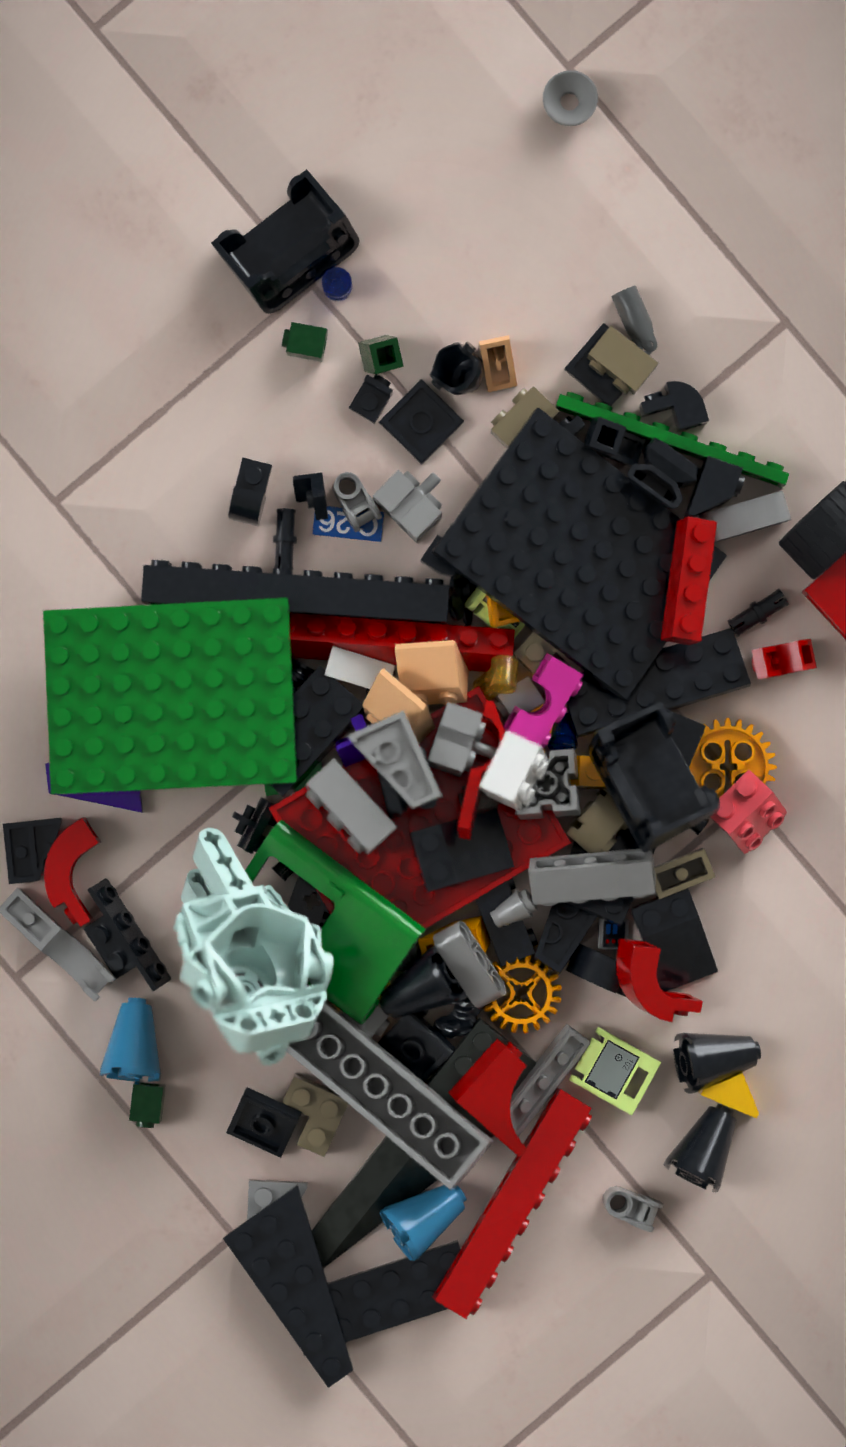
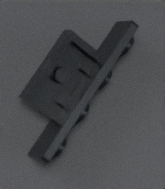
M105 878L87 889L103 916L83 929L113 976L118 979L137 966L152 991L169 982L171 976L167 972L166 966L152 949L149 940L143 935L134 921L133 915L127 910L109 880Z

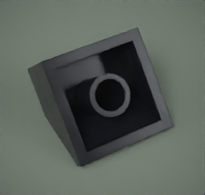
M708 456L702 463L700 469L702 472L695 483L684 518L687 516L697 517L728 502L733 496L737 497L745 481V477L741 476L743 468Z

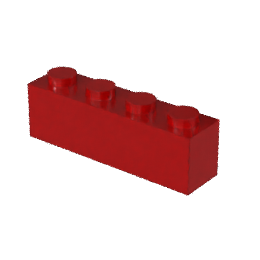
M691 516L677 521L662 627V641L684 645L701 642L717 521Z

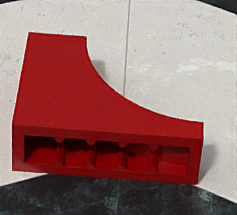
M845 552L801 592L846 640Z
M497 1038L448 1093L460 1106L520 1158L527 1148L518 1138L512 1125L510 1103L514 1086L527 1065L520 1059L523 1053L510 1041L505 1046Z

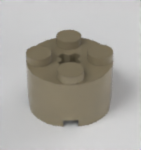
M605 787L596 793L598 797L594 802L589 801L581 810V815H578L569 826L571 828L565 832L566 835L588 853L608 852L617 841L613 836L615 834L618 835L622 829L625 830L627 828L623 817Z

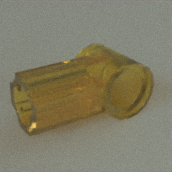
M506 655L493 657L491 659V668L473 681V689L479 686L489 701L499 694L514 693L517 687L518 660Z

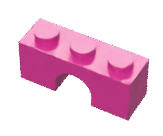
M546 653L531 680L540 684L545 691L546 699L544 705L534 712H526L515 706L503 725L505 733L510 731L540 745L544 749L551 738L549 731L555 722L559 723L566 713L567 708L565 705L570 696L574 697L579 692L583 683L580 680L583 674Z

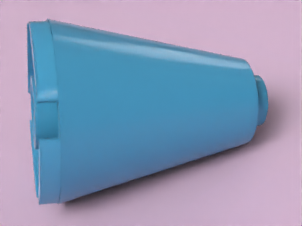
M128 998V1003L121 1004L100 1068V1076L107 1075L106 1078L137 1082H139V1079H142V1076H148V1082L160 1080L161 1071L152 1006L146 1004V999Z
M445 1185L389 1205L380 1211V1216L387 1230L391 1229L395 1236L393 1239L404 1255L410 1261H414L465 1209L463 1202L467 1199L459 1186L456 1189L450 1190Z

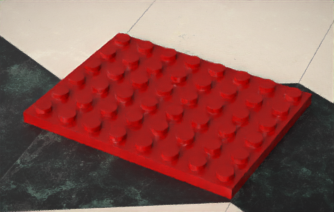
M478 686L467 692V702L456 703V705L483 714L487 699ZM446 705L430 714L435 728L419 744L420 747L425 749L427 759ZM484 728L479 742L495 747L496 754L499 748V741L490 730ZM476 754L471 768L481 767L492 759ZM367 758L347 767L343 764L341 767L388 817L377 769ZM430 767V771L442 796L437 798L436 806L430 809H422L421 807L412 809L409 805L401 818L390 819L396 826L395 831L369 855L364 851L358 854L347 842L350 837L343 828L338 832L326 819L329 813L325 808L321 806L317 809L306 797L308 792L306 787L269 807L277 823L281 820L425 929L528 869L530 858L549 857L571 844L552 810L544 811L545 818L520 820L516 815L515 809L488 797L482 790L477 814L493 809L498 810L514 867L426 893L409 834L434 825L460 819L471 769H469V772L463 771L461 776L458 777ZM316 889L331 915L335 908L334 902Z

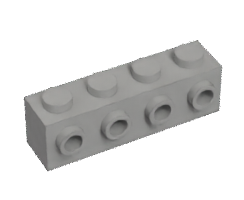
M641 849L530 858L528 873L533 905L553 906L560 902L580 904L595 899L613 901L619 897L645 898L655 894L656 877L652 850L643 852Z

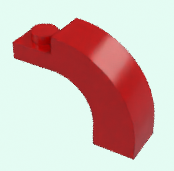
M85 817L71 824L57 837L49 850L44 868L45 888L53 908L65 903L67 906L64 909L66 916L73 925L78 923L80 927L92 921L93 917L75 891L73 870L83 854L101 843Z
M619 940L616 956L618 981L626 997L636 1007L658 1019L673 1022L674 1014L688 1016V1012L701 1013L702 1000L687 993L662 991L657 981V965L661 948L646 941Z

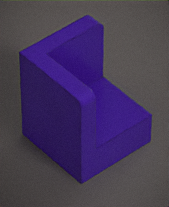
M362 714L351 718L355 731L368 727ZM347 737L336 741V750L345 767L366 759Z

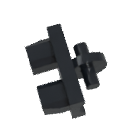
M261 797L256 808L247 805L243 815L234 811L232 817L239 821L234 832L242 835L237 844L238 847L250 854L258 851L266 838L262 834L267 824L272 827L277 824L269 810V807L275 804Z

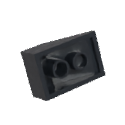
M497 809L476 814L471 840L459 838V819L409 834L426 893L514 867Z
M688 888L662 899L655 898L629 908L641 941H646L661 948L657 965V981L662 991L672 990L718 972L700 917Z

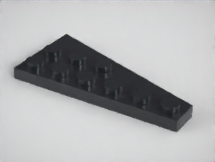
M297 1184L229 1232L223 1239L329 1388L352 1372L353 1365Z

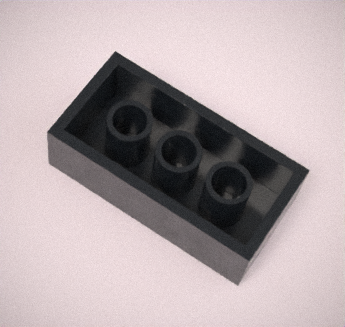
M320 665L293 694L297 783L269 784L284 799L296 790L336 745V741L340 740L353 726L351 718L365 713L362 706L363 703L336 679L324 675L325 670Z

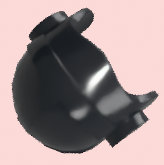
M456 342L439 350L430 373L433 379L431 383L439 391L443 387L453 395H463L477 390L484 376V367L481 358L474 353L476 348L469 342L465 344Z

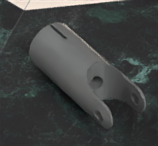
M632 286L611 297L627 334L642 350L644 348L646 350L644 352L650 355L656 350L658 344L653 334L652 321L636 286Z

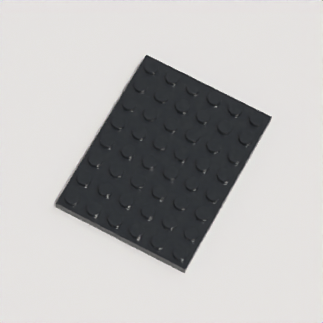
M538 407L527 419L431 553L620 699L626 700L667 642L661 640L676 524L681 519L635 487L627 476L594 450L584 446L585 443ZM715 545L710 579L727 557Z

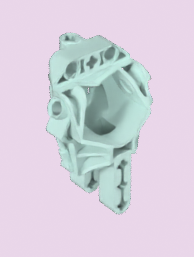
M206 828L199 833L193 853V860L198 869L190 870L187 874L181 894L183 906L181 912L177 914L174 924L179 946L182 947L184 961L180 979L191 987L192 997L200 1007L204 1009L210 1008L221 1033L233 1050L239 1053L256 1052L263 1065H272L285 1056L290 1043L304 1040L310 1036L327 996L325 990L332 974L333 955L332 953L324 952L321 947V928L318 925L310 924L307 917L289 910L282 901L281 895L276 893L271 885L253 886L225 835L217 829ZM307 979L310 980L313 986L306 987Z

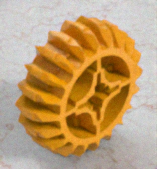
M531 955L524 957V961L518 960V958L512 963L506 961V965L502 967L496 961L492 963L500 977L510 988V993L500 1006L497 1000L485 1005L483 1009L485 1012L492 1009L496 1011L490 1017L492 1022L496 1021L499 1017L503 1018L499 1026L501 1029H504L508 1022L512 1023V1033H516L518 1024H522L523 1033L529 1032L527 1025L529 1023H533L535 1030H539L540 1025L537 1020L542 1018L548 1024L550 1019L545 1015L547 1010L552 1014H556L558 1011L550 1005L551 1002H561V997L554 996L553 992L562 990V986L551 984L552 981L559 978L558 974L553 973L548 976L546 973L550 969L546 966L543 968L539 967L541 963L537 960L534 963L530 962ZM514 968H528L535 971V973L528 979L519 981L511 976L508 971ZM543 979L546 986V997L543 1005L540 1007L533 999L532 991L537 983ZM510 981L516 986L520 985L521 988L522 985L528 986L526 993L532 1004L526 999L521 1000V997L519 1000L514 999L516 992ZM518 1004H523L531 1009L533 1014L526 1017H515L506 1012Z

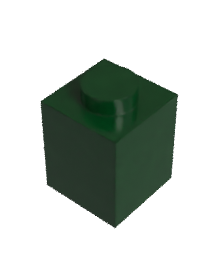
M291 322L290 329L284 330L282 347H287V356L323 362L328 329Z
M383 335L358 342L364 372L379 374L404 367L397 337Z
M136 1081L133 1084L129 1121H136V1126L143 1128H154V1123L160 1124L162 1121L166 1085Z

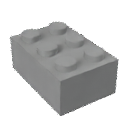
M335 759L331 760L306 783V789L308 790L306 797L317 809L321 806L325 808L329 813L326 819L338 832L342 828L350 836L347 842L358 854L364 851L369 855L395 831V824Z

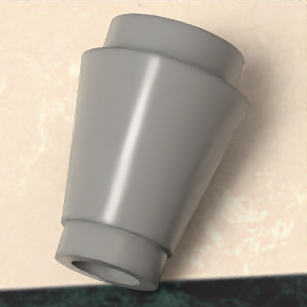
M527 889L522 891L516 890L494 911L490 912V915L496 926L501 928L532 917V913L538 910L537 905H533L532 896Z

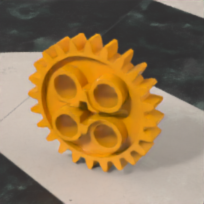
M725 718L723 726H720L717 719L713 720V729H709L706 725L689 766L699 787L704 785V779L708 774L714 773L720 779L719 787L715 790L718 798L725 793V771L720 770L719 767L720 764L726 761L725 740L730 741L729 763L735 765V769L729 771L730 787L734 784L736 776L741 773L744 774L747 770H750L764 784L766 781H775V778L768 775L769 770L777 769V766L769 764L768 760L776 755L775 753H766L765 751L771 744L770 742L761 743L759 741L763 732H758L755 735L751 734L753 724L748 725L745 730L742 729L741 719L737 720L735 726H731L729 718ZM709 743H715L720 749L719 757L713 761L707 759L704 754V749ZM740 743H744L750 748V756L744 761L739 760L734 752L736 746Z

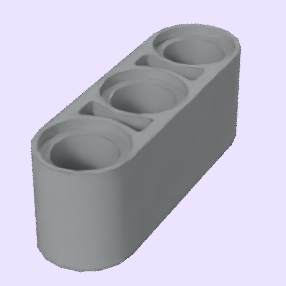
M783 491L699 515L701 519L717 521L714 543L791 520Z
M459 921L433 935L437 951L476 1008H481L506 995V987L502 978L463 921Z

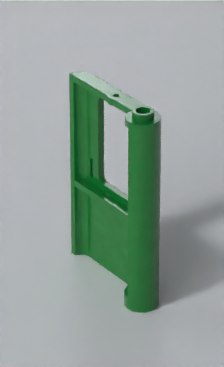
M281 820L269 832L245 872L251 883H253L268 858L273 856L334 902L335 908L321 929V947L324 952L332 953L333 955L332 974L325 990L327 994L326 999L358 1024L363 1025L376 1010L379 1004V996L415 942L426 929ZM307 979L306 984L309 986H313L310 980Z

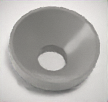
M567 70L554 75L546 84L543 92V104L548 116L563 126H576L586 122L593 115L598 103V93L593 81L578 71ZM565 94H574L578 98L579 104L574 110H566L562 107L560 101Z

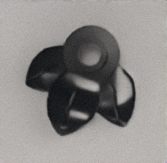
M454 573L450 578L449 585L452 591V596L448 602L449 613L453 621L456 622L463 619L465 626H471L473 612L465 607V602L477 587L459 573Z

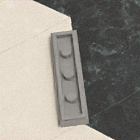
M568 1024L560 1031L511 1097V1120L518 1137L590 1045V1041Z

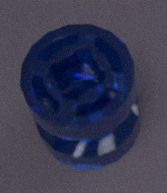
M333 267L325 272L322 278V288L326 297L333 301H343L349 297L352 291V279L345 269Z

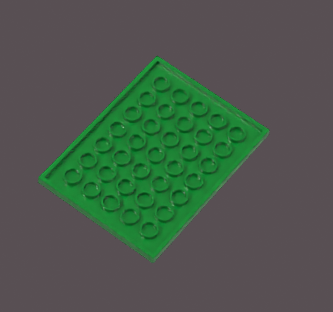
M289 598L43 610L51 795L297 783Z

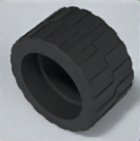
M842 481L779 541V545L811 579L819 577L846 552V481Z

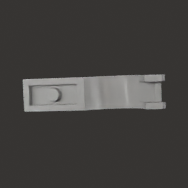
M16 888L0 906V913L41 952L49 956L69 973L93 1001H97L100 998L98 993L108 982L113 983L116 980L109 970L83 944L64 930L20 888Z

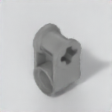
M345 472L336 478L333 492L355 532L360 531V527L375 518L377 520L382 518L375 502L355 474ZM345 479L351 480L355 484V492L350 495L341 493L339 483ZM365 510H368L366 513L360 515L359 517H356L358 514L364 512Z
M618 1186L610 1187L603 1195V1205L610 1215L642 1230L653 1232L654 1227L652 1224L658 1209H661L664 1205L662 1202ZM615 1195H623L625 1197V1204L620 1209L610 1207V1200Z

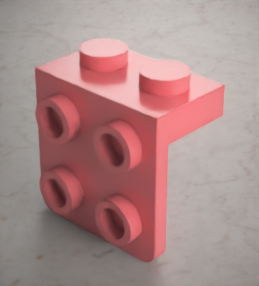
M747 770L719 798L720 809L710 818L746 854L749 851L755 850L762 843L763 837L771 829H776L782 824L787 811L773 791L750 770Z

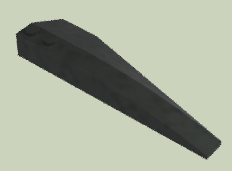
M479 1017L474 1023L475 1026L462 1038L455 1051L444 1061L427 1085L487 1136L492 1138L494 1135L460 1106L448 1093L497 1038L505 1046L509 1042L508 1039ZM520 1050L523 1053L520 1059L527 1067L519 1076L512 1095L536 1065V1061L522 1050ZM385 1136L311 1230L323 1268L383 1223L380 1216L382 1209L420 1194L438 1180L387 1136Z

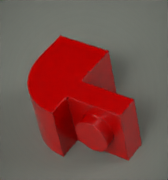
M811 638L751 650L753 655L752 668L757 675V680L817 668Z

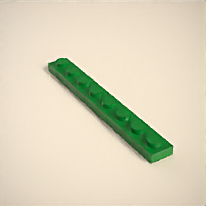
M567 392L566 396L560 394L556 408L561 412L573 416L578 415L580 418L590 422L593 417H601L625 426V431L643 437L648 442L655 437L682 454L703 461L708 456L742 467L741 474L780 488H783L787 483L790 473L784 472V467L777 463L767 461L766 465L755 462L756 457L740 451L737 455L726 451L727 447L722 444L710 441L709 445L698 442V437L693 434L681 432L678 435L669 432L670 427L662 423L653 422L652 425L640 422L641 417L633 413L624 412L623 415L612 412L613 407L601 402H596L595 405L583 402L584 397L572 392Z

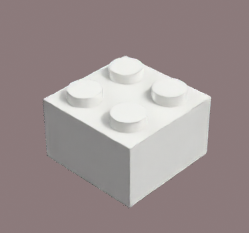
M506 731L480 787L488 797L521 812L523 806L528 807L534 797L535 790L532 788L537 777L542 779L548 768L547 755L540 745L510 731Z

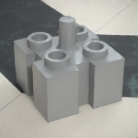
M397 470L373 495V501L417 543L442 517V512L440 511L442 504L430 493L441 480L435 473H431L419 485L420 483L408 471L402 474Z
M448 702L428 756L429 767L460 777L463 771L469 772L476 754L492 759L496 748L479 742L486 723L481 722L483 714Z
M574 749L549 751V758L546 759L549 762L548 768L542 779L537 777L532 789L535 790V794L528 807L524 805L521 812L516 810V815L520 820L545 818L544 811L553 810L556 817L581 815L579 790L576 785L571 786V780L578 779L577 755Z

